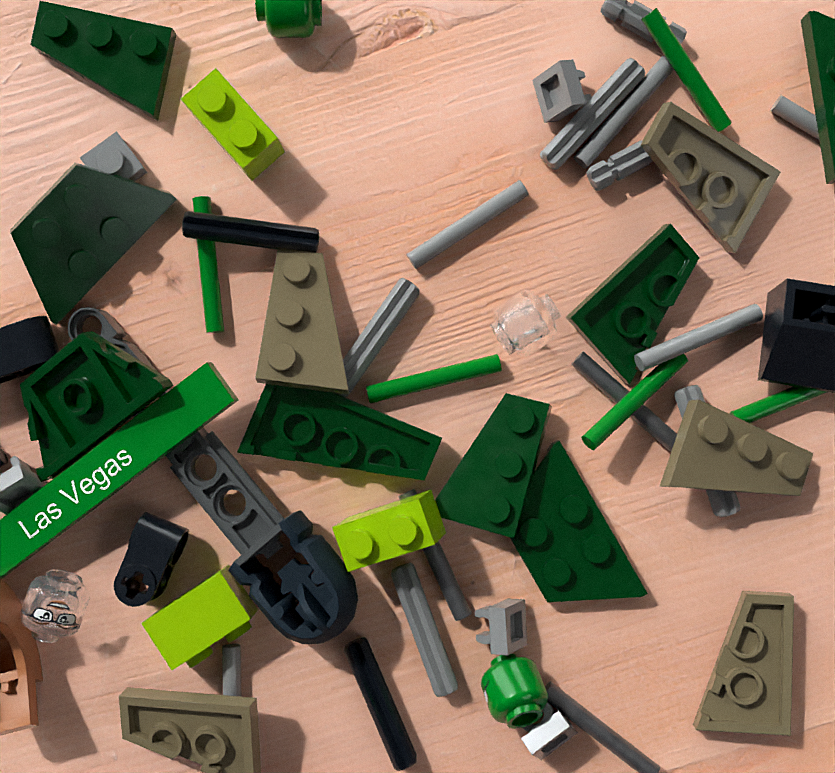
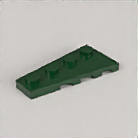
M265 384L237 453L261 455L425 481L442 437L336 393Z

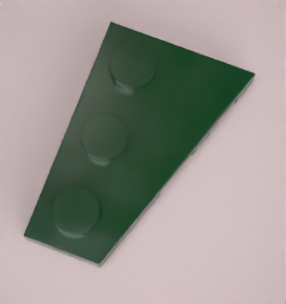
M40 1L30 45L43 55L81 77L89 79L112 95L127 101L158 121L177 35L173 28Z
M665 224L569 313L566 319L624 383L630 385L637 372L634 355L651 347L658 334L656 330L668 308L676 302L700 257L672 224Z
M507 393L504 395L435 499L441 518L517 539L552 408L550 404Z

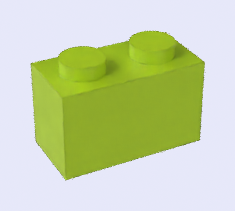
M216 68L181 98L192 115L251 181L285 153L278 137Z
M432 490L349 516L332 527L347 572L435 545L446 534Z
M230 565L216 572L141 623L171 670L185 662L189 668L194 667L214 652L210 645L223 637L230 643L252 628L249 620L258 611V608L243 585H240L228 571Z

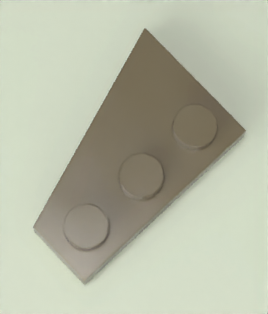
M663 103L641 146L727 252L736 253L781 171L674 103Z
M285 248L277 249L255 377L257 383L349 395L323 253Z
M699 399L688 401L660 487L800 496L813 453Z
M742 591L693 723L696 730L791 736L793 595L782 592Z
M127 687L119 695L122 739L170 759L179 755L202 765L201 771L204 773H261L257 698Z

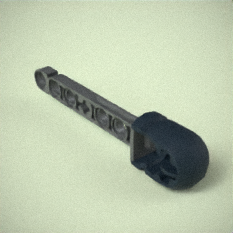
M86 307L75 311L70 317L68 334L71 340L80 333H83L82 327L87 318L96 316L102 324L101 337L156 370L135 344L123 339L127 334L108 312ZM169 388L162 395H160L159 398L166 394L168 391H170L171 388ZM143 408V409H142L141 411H139L136 415H134V417L137 416L139 413H141V412H142L143 410H145V409ZM204 427L166 455L173 464L170 469L241 554L232 563L228 571L240 585L250 586V598L280 633L286 638L301 644H321L337 637L348 627L355 617L358 603L355 579L351 572H347L345 563L322 535L312 534L313 524L301 510L284 518L213 431L208 433ZM202 454L210 455L216 462V474L210 480L200 478L195 471L196 460ZM230 490H237L245 497L246 507L241 515L230 514L224 506V497ZM285 533L290 539L292 548L296 552L302 553L309 564H301L296 558L292 559L277 572L282 580L280 586L273 579V573L270 569L264 567L256 556L264 554L267 559L273 556L283 547L279 540L281 534Z

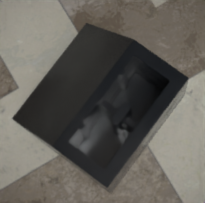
M787 278L767 293L758 381L835 393V286Z

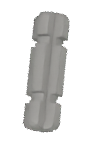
M627 0L604 1L601 7L602 15L614 22L617 18L622 20L621 26L647 41L653 42V37L641 20L652 9L636 0L633 4ZM672 21L668 26L680 44H682L687 31Z
M642 140L610 156L607 162L602 160L587 170L588 180L596 191L611 185L615 178L619 181L653 162L651 157L642 148Z

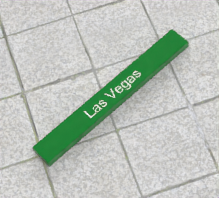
M206 362L0 520L1 579L239 401L212 362Z

